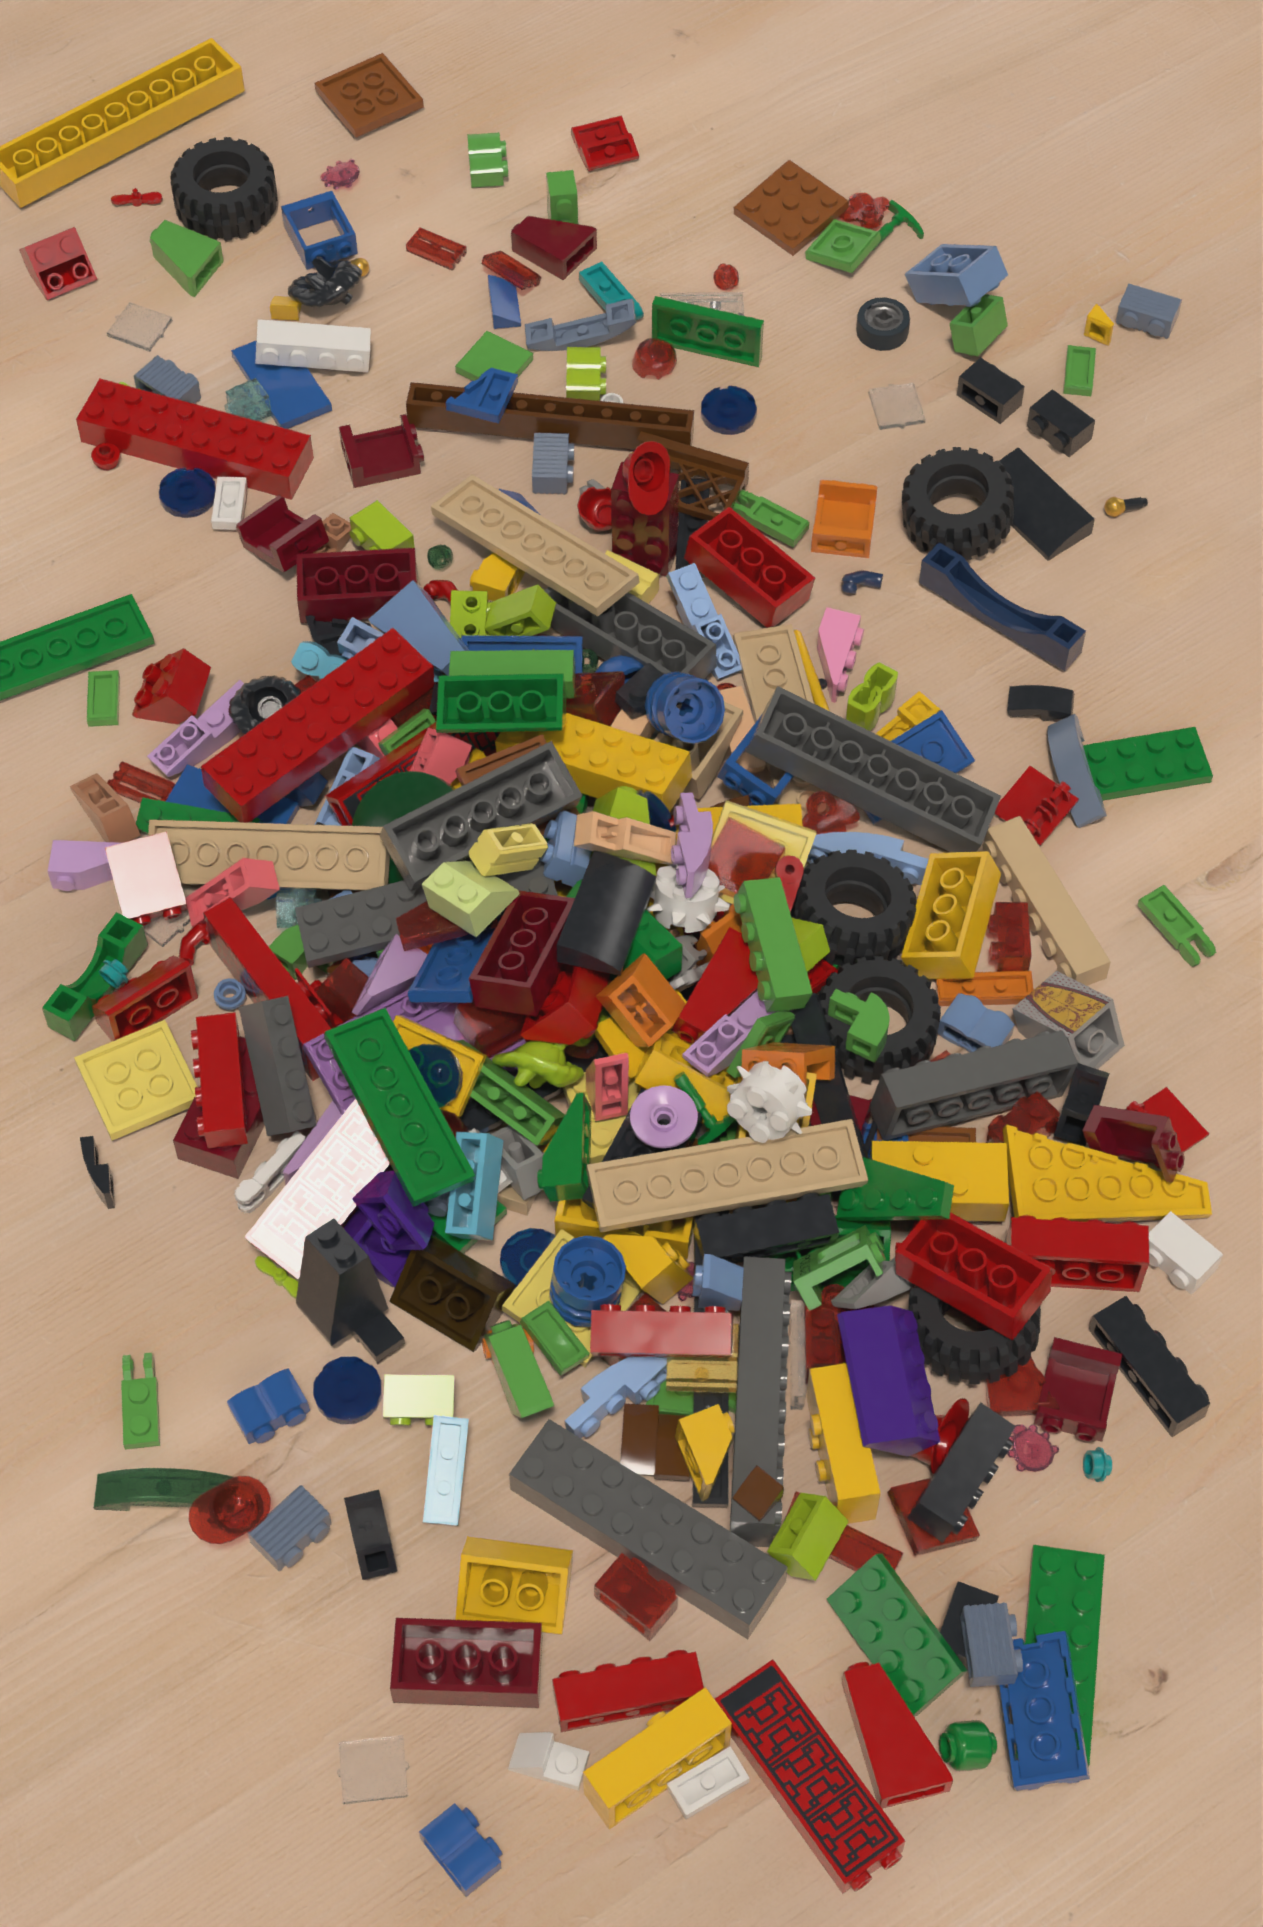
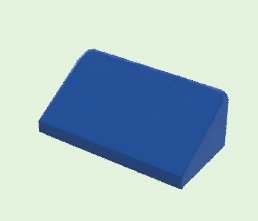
M488 275V289L494 329L520 327L521 319L516 283L494 275Z

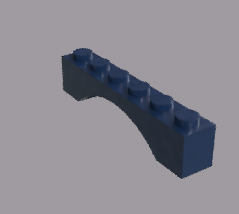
M940 542L923 558L919 578L920 584L1063 671H1066L1082 653L1086 630L1063 616L1035 613L1007 600L985 583L963 556Z

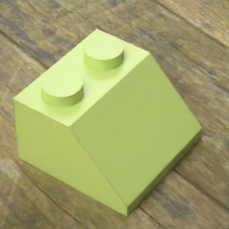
M472 861L443 862L422 883L429 907L475 937L520 894L519 890L495 875L481 876Z

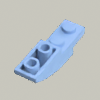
M693 563L669 572L666 577L678 604L675 607L683 624L716 643L717 667L711 672L716 680L741 671L736 646L722 614L718 615L696 564Z
M833 832L815 836L807 861L813 863L818 857L822 855L828 857L830 852L838 850L841 853H846L848 849L857 850V853L865 854V851L874 853V857L878 859L883 857L889 860L890 865L893 868L897 866L904 873L903 878H908L911 884L921 885L929 859L903 851L904 840L872 833Z
M627 1357L610 1366L581 1388L582 1398L585 1403L565 1420L566 1430L579 1438L591 1436L599 1428L600 1421L609 1413L615 1414L623 1407L626 1397L634 1404H640L644 1399L646 1401L652 1399L660 1390V1384L668 1378L669 1363L671 1361H687V1358Z

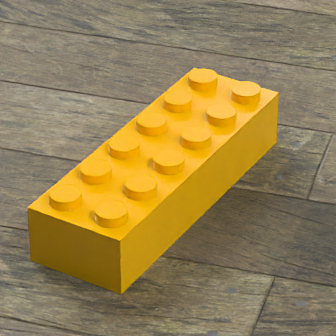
M566 713L563 731L501 732L495 740L496 751L499 752L543 734L547 743L552 741L581 793L600 798L617 787H631L638 791L637 795L647 798L649 815L663 820L666 819L680 797V793L684 791L692 778L690 751Z

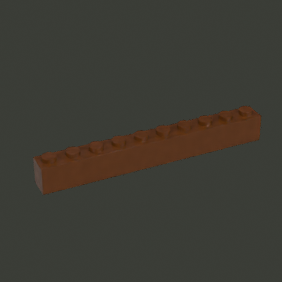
M411 382L406 401L409 424L414 423L416 428L534 439V433H569V443L636 449L637 438L641 431L692 446L694 434V410L513 392L498 424L446 410L447 399L451 396L456 399L465 392L464 387Z

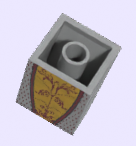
M1058 971L1054 972L1012 1008L1018 1031L1026 1039L1035 1037L1037 1034L1045 1031L1053 1033L1063 1030L1080 1064L1099 1069L1125 1046L1113 999Z

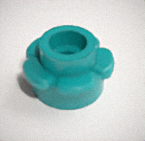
M116 959L112 962L109 960L103 961L104 966L98 972L108 984L118 989L122 983H128L126 974L129 971L121 962Z
M1097 1447L1095 1450H1088L1085 1453L1083 1470L1086 1478L1095 1479L1096 1482L1104 1481L1106 1476L1111 1474L1112 1458L1104 1452L1103 1448Z

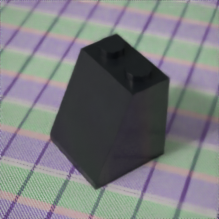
M334 1218L305 1236L296 1297L297 1307L331 1346L389 1309L369 1256Z

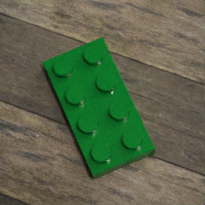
M655 296L652 303L653 344L750 366H760L764 320Z
M1196 727L1083 745L1094 785L1099 789L1102 801L1212 782L1213 774Z
M882 1553L875 1554L827 1598V1601L872 1664L879 1663L914 1717L918 1716L968 1671Z

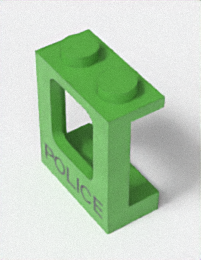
M864 1225L837 1239L835 1243L827 1244L793 1261V1282L809 1311L822 1305L821 1282L868 1259L876 1276L878 1277L883 1274L882 1262L886 1260L883 1254L885 1248L876 1232L870 1234L867 1226Z

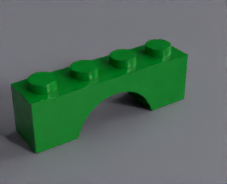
M117 912L98 935L95 953L84 973L70 985L60 984L42 1007L48 1028L73 1041L78 1038L95 1016L92 1006L100 998L111 994L115 989L98 972L104 966L103 961L109 960L112 962L116 959L129 971L148 946L143 925Z

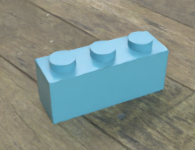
M456 1132V1140L476 1176L473 1182L450 1191L445 1233L462 1239L493 1240L504 1140L488 1133Z

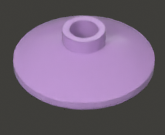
M656 1086L645 1090L635 1099L630 1110V1123L635 1135L645 1144L656 1148H671L684 1143L690 1138L697 1126L698 1113L694 1101L687 1093L672 1086ZM661 1119H667L670 1123L667 1125H660L658 1124V1121Z

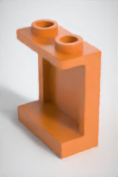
M820 480L811 552L869 558L878 487L864 483Z
M773 1042L742 1049V1068L748 1072L755 1064L769 1061L768 1064L780 1070L783 1066L788 1067L799 1076L804 1085H806L807 1072L817 1074L816 1079L832 1080L835 1077V1046Z

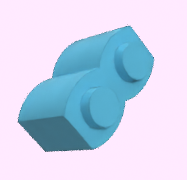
M303 641L299 644L291 663L300 672L311 676H319L322 679L346 662L347 659L342 658L340 655H330L323 646L315 642Z

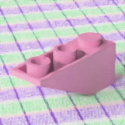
M826 607L818 630L817 650L831 702L836 703L839 692H845L849 679L846 671L847 668L853 669L857 654L853 650L855 645H861L864 629L860 628V615Z

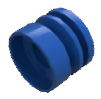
M681 672L667 673L654 681L647 692L645 701L646 716L653 728L664 735L688 743L706 741L713 736L721 726L725 713L723 696L715 685L708 680ZM678 701L682 703L680 709L676 707Z
M593 1236L574 1238L560 1248L554 1260L549 1298L551 1304L565 1321L576 1326L591 1327V1310H600V1305L604 1304L619 1305L626 1265L620 1251L612 1243Z

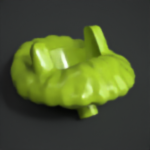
M530 1040L514 1051L500 1053L492 1058V1062L495 1065L518 1068V1074L514 1079V1083L520 1087L529 1082L531 1087L540 1088L548 1081L550 1084L561 1088L571 1085L584 1075L582 1068L566 1062L563 1050L567 1044Z

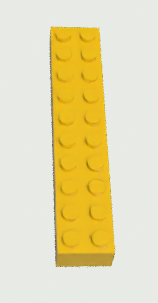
M210 38L1 145L0 187L22 208L244 92L242 68L213 38Z

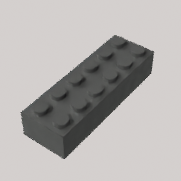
M551 587L545 590L556 602L550 627L564 636H583V647L604 660L619 655L633 657L643 666L651 663L663 675L671 672H681L705 679L717 667L716 643L629 592L601 615L596 616Z
M550 741L384 825L380 838L409 890L413 891L422 886V883L443 862L471 861L469 850L475 842H478L477 839L483 830L515 825L521 826L522 824L530 823L535 824L537 827L557 817L560 811H569L576 807L583 796L555 746Z
M1063 1030L1053 1033L1049 1031L1041 1032L1035 1037L1024 1040L1012 1039L1003 1045L995 1047L983 1046L974 1052L962 1055L954 1053L942 1060L933 1062L925 1060L909 1068H892L881 1074L871 1101V1113L882 1139L885 1141L1062 1097L1078 1065V1061Z

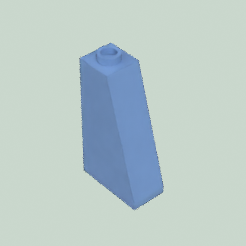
M414 580L368 619L383 634L394 628L436 670L445 676H449L450 651H470L429 594Z

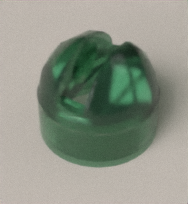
M443 544L433 546L427 553L428 562L435 569L445 568L452 563L453 552L450 547Z
M583 649L582 674L590 675L596 672L598 668V656L592 649ZM584 658H589L590 664H584Z

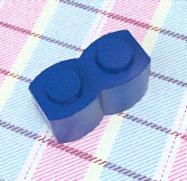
M289 1368L267 1377L258 1385L239 1392L227 1401L229 1410L248 1444L254 1442L259 1444L268 1441L275 1435V1431L279 1427L285 1425L291 1427L299 1424L310 1411L308 1401Z
M454 1803L420 1830L419 1835L429 1852L443 1867L463 1895L467 1897L502 1868L499 1857L503 1854L491 1837H487L484 1840L475 1828L479 1826V1823L467 1807L461 1810Z

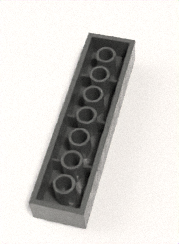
M777 686L768 701L746 749L747 753L949 852H977L983 843L1001 795Z
M744 1257L730 1531L755 1547H770L773 1536H776L782 1522L781 1499L759 1522L732 1500V1497L756 1465L783 1486L784 1468L782 1467L785 1449L784 1423L786 1420L785 1395L788 1368L786 1367L789 1348L788 1325L790 1320L789 1295L791 1291V1272L785 1271V1259Z
M548 1419L509 1473L510 1490L747 1640L786 1583L787 1566Z

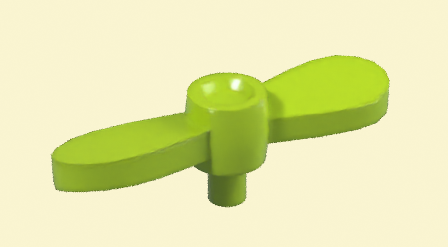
M265 1256L256 1257V1267L261 1272L273 1277L276 1285L283 1286L296 1299L299 1281L289 1277L284 1269L277 1268L269 1258Z

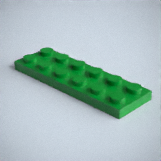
M126 595L0 641V700L155 644L154 637L133 595Z
M380 1009L325 1031L324 1039L412 1206L414 1207L473 1182L476 1175L387 1009Z
M1033 1545L1024 1642L1025 1645L1037 1643L1036 1635L1066 1631L1089 1767L1105 1555ZM1064 1661V1662H1065L1066 1675H1067V1678H1068L1067 1664H1066V1661ZM1070 1696L1071 1708H1072V1714H1073V1713H1074V1709H1073V1703H1072V1696ZM1076 1732L1075 1734H1076V1740H1077V1747H1078V1750H1080V1748H1079V1742H1078V1735H1077V1732ZM1015 1743V1756L1018 1758L1017 1745Z

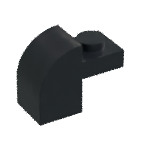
M1078 1063L1054 1136L1086 1146L1087 1141L1083 1128L1094 1105H1100L1110 1073Z
M379 1489L344 1498L362 1580L397 1572Z

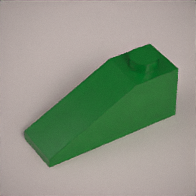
M577 1093L542 1157V1169H539L537 1172L539 1189L544 1190L550 1202L582 1199L589 1186L586 1169L587 1165L590 1164L591 1106L584 1093Z

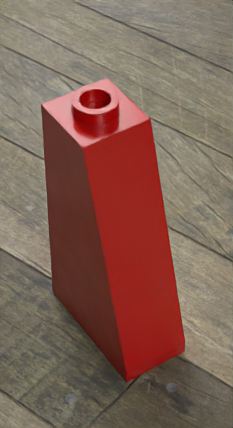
M731 927L728 928L671 1029L684 1042L695 1043L725 1014L730 1016L757 991L758 978L756 971H752L750 967V949L748 942H744L742 933Z
M859 1662L849 1666L848 1671L843 1673L842 1686L876 1801L881 1808L884 1809L950 1792L953 1784L951 1772L879 1663L869 1665L868 1662Z

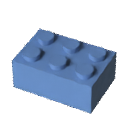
M941 244L905 273L917 303H929L930 305L947 304L948 306L965 305L966 307L978 304L983 295L999 287L1000 282L1008 276L997 246Z

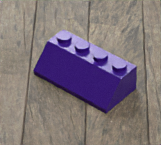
M890 1305L837 1314L863 1447L909 1457L940 1443L938 1420L933 1409L931 1387L926 1376L924 1354L920 1347L917 1333L918 1326L913 1311Z

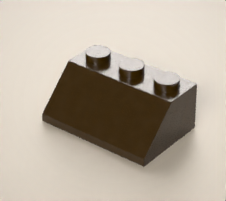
M431 1235L428 1245L423 1250L410 1251L389 1302L474 1352L481 1345L487 1331L491 1330L490 1327L495 1325L504 1313L502 1305L512 1294L516 1284Z

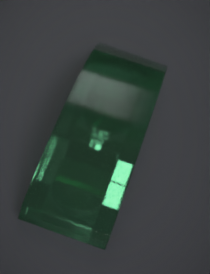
M137 1468L105 1472L97 1475L93 1508L94 1510L130 1511V1506L195 1507L199 1509L200 1513L235 1514L238 1478L213 1472L175 1468Z

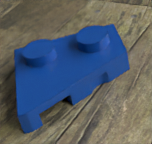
M490 368L481 374L479 379L464 387L465 392L456 399L452 396L448 398L446 410L499 424L518 384V374Z

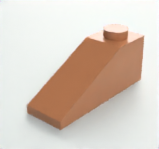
M98 773L70 786L72 793L106 842L124 843L141 836L128 804Z

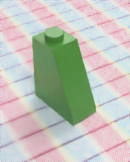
M164 220L151 233L150 243L153 257L192 297H195L224 262L221 242L167 220Z
M506 1320L491 1326L492 1333L486 1334L484 1337L511 1413L523 1418L555 1406L522 1325L517 1323L512 1325L510 1320Z

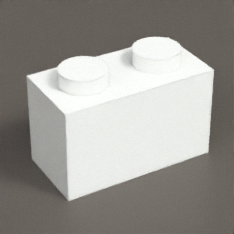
M1171 1211L1149 1232V1264L1153 1267H1159L1169 1276L1175 1286L1185 1289L1191 1295L1218 1269L1223 1254Z

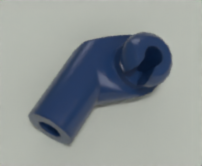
M865 570L845 574L841 580L843 581L841 590L854 594L857 591V585L881 588L883 574Z

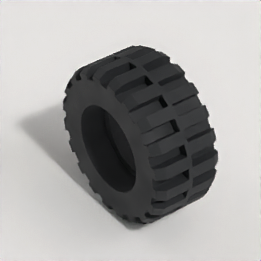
M224 137V140L212 138L206 143H202V141L196 143L193 149L188 148L183 152L182 157L177 159L171 171L170 183L174 206L179 220L189 230H194V232L206 235L214 240L224 238L227 241L232 240L233 237H247V233H255L260 230L261 224L265 226L276 210V202L278 200L273 165L266 153L260 151V148L252 143L248 145V142L238 139L235 141L231 137ZM225 185H233L239 187L228 192L209 191L213 188Z
M953 447V450L945 451V449L938 450L934 456L927 455L921 459V465L917 463L911 468L910 475L906 476L903 483L904 528L907 529L908 537L911 541L916 542V546L924 552L926 550L930 552L940 542L963 556L965 560H971L974 555L980 557L987 554L989 548L993 550L1001 544V539L1007 537L1010 532V526L1013 524L1014 487L1012 486L1010 474L1005 471V467L998 460L993 462V456L985 452L979 454L978 450L973 448L961 450V447ZM952 494L970 495L983 503L977 509L965 514H949L933 506L939 499Z
M850 849L846 850V853H841L840 850L833 851L828 854V857L825 855L818 857L803 870V876L791 909V918L823 925L830 952L823 959L832 966L833 964L842 966L845 963L853 965L855 959L866 957V960H873V956H883V960L892 961V958L895 959L900 951L903 950L909 929L912 927L917 910V899L913 886L908 878H903L904 873L897 866L893 868L889 860L883 857L878 859L874 857V853L865 851V854L857 853V850ZM837 902L855 903L867 908L875 916L869 918L852 917L840 912L832 904Z
M873 956V960H866V957L855 959L853 965L845 963L838 967V974L836 972L831 973L826 979V984L821 987L818 996L840 1066L844 1069L845 1076L852 1079L858 1076L862 1078V1082L871 1083L872 1080H880L881 1074L889 1069L909 1068L921 1061L929 1060L933 1053L934 1045H936L941 1007L938 1005L939 997L936 990L930 989L931 982L924 975L919 977L918 969L909 964L905 967L901 965V960L892 958V961L883 960V956ZM835 989L844 993H852L864 1002H866L872 992L882 999L887 1007L898 1012L906 1021L907 1025L904 1028L887 1035L886 1044L876 1062H872L845 1049L847 1032L851 1026L828 1015L830 997Z
M915 1284L914 1288L910 1290L909 1311H913L917 1321V1333L920 1347L924 1354V1364L929 1365L932 1363V1371L940 1376L946 1373L949 1375V1380L960 1383L961 1379L969 1380V1384H980V1380L987 1379L989 1383L1000 1381V1375L1005 1374L1009 1377L1018 1371V1364L1024 1366L1031 1359V1352L1036 1350L1040 1333V1306L1012 1341L993 1329L978 1332L959 1329L943 1317L953 1306Z

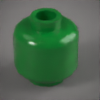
M980 1720L954 1722L947 1726L945 1733L941 1734L939 1749L943 1761L948 1763L954 1770H978L986 1768L990 1764L992 1755L997 1751V1740L995 1734L990 1732L986 1724Z

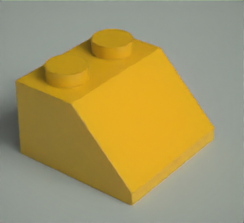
M607 1234L602 1238L612 1243L620 1251L626 1265V1270L640 1288L662 1305L693 1279L687 1271L690 1263L668 1241L662 1244L651 1236Z
M719 1404L679 1419L675 1433V1439L701 1502L707 1500L710 1496L732 1441L731 1434L735 1432L728 1412L722 1413Z

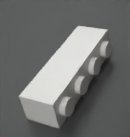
M258 319L255 364L368 372L371 328Z

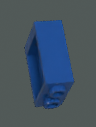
M333 191L281 206L284 228L306 270L315 267L312 261L317 256L322 257L327 262H333L334 260L358 254L356 234ZM328 220L334 222L341 236L306 246L298 231Z
M761 716L726 760L717 775L728 788L738 791L743 796L749 795L754 806L773 805L794 778V775L786 772L773 789L736 763L746 751Z

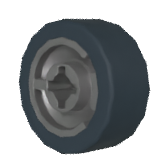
M882 297L871 299L860 307L857 314L856 331L857 337L864 345L871 349L885 351L900 347L906 341L909 334L910 315L904 304L895 299Z

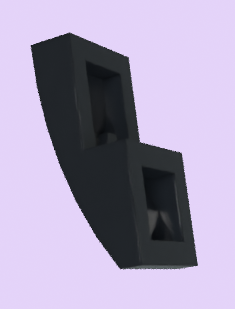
M1010 686L1007 711L1011 718L1040 714L1043 721L1064 719L1073 715L1075 693L1073 690L1054 686Z
M94 1136L80 1137L83 1159L92 1185L108 1209L115 1208L114 1183L109 1164H99L98 1149Z
M383 1312L351 1333L357 1343L361 1342L376 1362H379L405 1344L402 1334Z

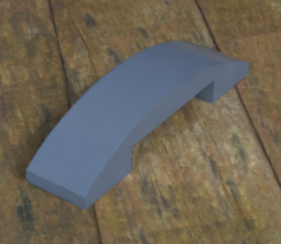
M633 299L605 305L606 313L554 325L552 318L525 324L526 345L528 349L563 351L567 350V347H588L609 340L623 333L636 323Z
M1073 714L1049 725L1048 741L1059 783L1063 781L1071 788L1069 792L1079 798V801L1070 810L1077 827L1081 828L1107 816L1100 791L1094 785L1082 744L1085 740L1077 715Z

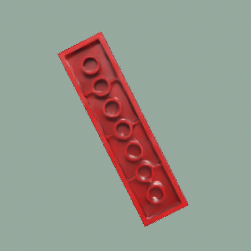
M99 378L76 418L80 439L83 443L93 446L111 443L119 448L120 453L217 479V477H246L247 488L275 496L281 495L290 500L293 499L314 459L311 435Z
M394 628L390 629L201 766L204 786L240 823H249L433 688L434 666Z

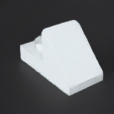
M551 1732L519 1733L508 1770L579 1791L583 1779V1771L586 1769L590 1753L583 1749L555 1742L554 1733Z

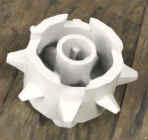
M671 864L660 867L657 871L656 884L650 896L654 899V904L648 907L647 910L653 911L656 920L664 927L670 929V924L677 927H685L686 933L702 931L713 921L717 912L729 910L730 904L718 897L719 892L725 886L720 885L718 877L710 869H708L703 883L692 898H685L682 885H677L676 882L677 865Z
M769 1061L755 1064L749 1072L738 1065L736 1068L743 1080L739 1084L727 1086V1091L731 1094L730 1102L727 1104L728 1114L735 1118L749 1132L750 1137L754 1141L765 1143L768 1139L776 1140L783 1138L790 1129L798 1134H802L796 1121L799 1117L812 1114V1109L807 1105L808 1103H805L804 1093L807 1091L806 1086L799 1076L788 1067L783 1066L781 1070L768 1064Z

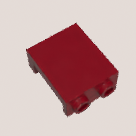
M406 414L400 415V426L353 435L350 424L339 427L341 448L353 488L421 474L420 462L424 461V454L421 444H415V440H418L414 423L409 424Z
M278 495L236 524L243 547L284 573L297 564L296 554L313 553L329 542L321 517L314 514L305 520L288 509L285 498L281 495Z
M1094 1105L1083 1128V1133L1090 1149L1115 1155L1119 1158L1159 1164L1165 1181H1174L1177 1172H1180L1184 1166L1185 1156L1181 1152L1177 1141V1133L1173 1130L1169 1117Z
M1054 1337L1034 1425L1041 1426L1044 1431L1053 1434L1061 1432L1073 1434L1077 1439L1084 1442H1102L1107 1428L1108 1414L1122 1354Z

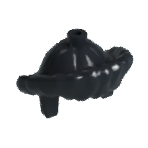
M317 256L312 261L317 272L298 277L288 287V295L306 306L322 307L324 305H335L341 301L347 305L353 297L349 293V289H352L355 284L359 283L362 270L357 265L347 261L331 265L322 257Z
M275 675L251 679L249 683H244L236 691L234 697L230 699L229 716L233 719V723L238 729L246 734L299 696L301 690L292 681Z

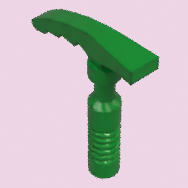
M891 200L888 210L895 215L892 217L891 222L884 224L878 230L881 240L874 249L893 232V228L896 225L899 226L902 222L908 223V226L913 228L919 239L924 237L923 229L917 220L906 209L894 200Z
M681 1072L674 1077L673 1080L680 1087V1090L687 1093L694 1101L697 1112L702 1114L703 1123L706 1128H710L704 1135L698 1138V1145L709 1143L722 1134L735 1118L727 1114L723 1116V1120L718 1121L713 1114L710 1115L706 1109L705 1101L691 1081H689L685 1072Z

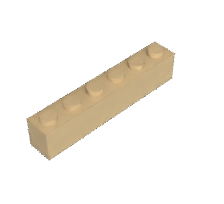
M1021 816L988 828L985 842L983 843V851L990 853L1001 872V882L1003 884L1007 883L1015 905L1023 909L1031 931L1037 932L1042 940L1043 950L1048 957L1053 958L1057 965V971L1086 986L1106 979L1111 961Z

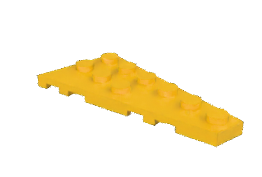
M1007 1124L1003 1128L1004 1143H1007V1165L1014 1217L1016 1218L1030 1215L1036 1219L1052 1220L1057 1217H1064L1070 1221L1086 1222L1097 1219L1103 1222L1162 1220L1170 1211L1180 1219L1209 1218L1212 1215L1208 1183L1205 1181L1176 1174L1173 1182H1166L1161 1171L1147 1168L1148 1165L1139 1162L1133 1164L1119 1160L1118 1156L1069 1142L1067 1144L1047 1139V1136L1038 1133L1032 1135L1018 1131L1017 1127Z

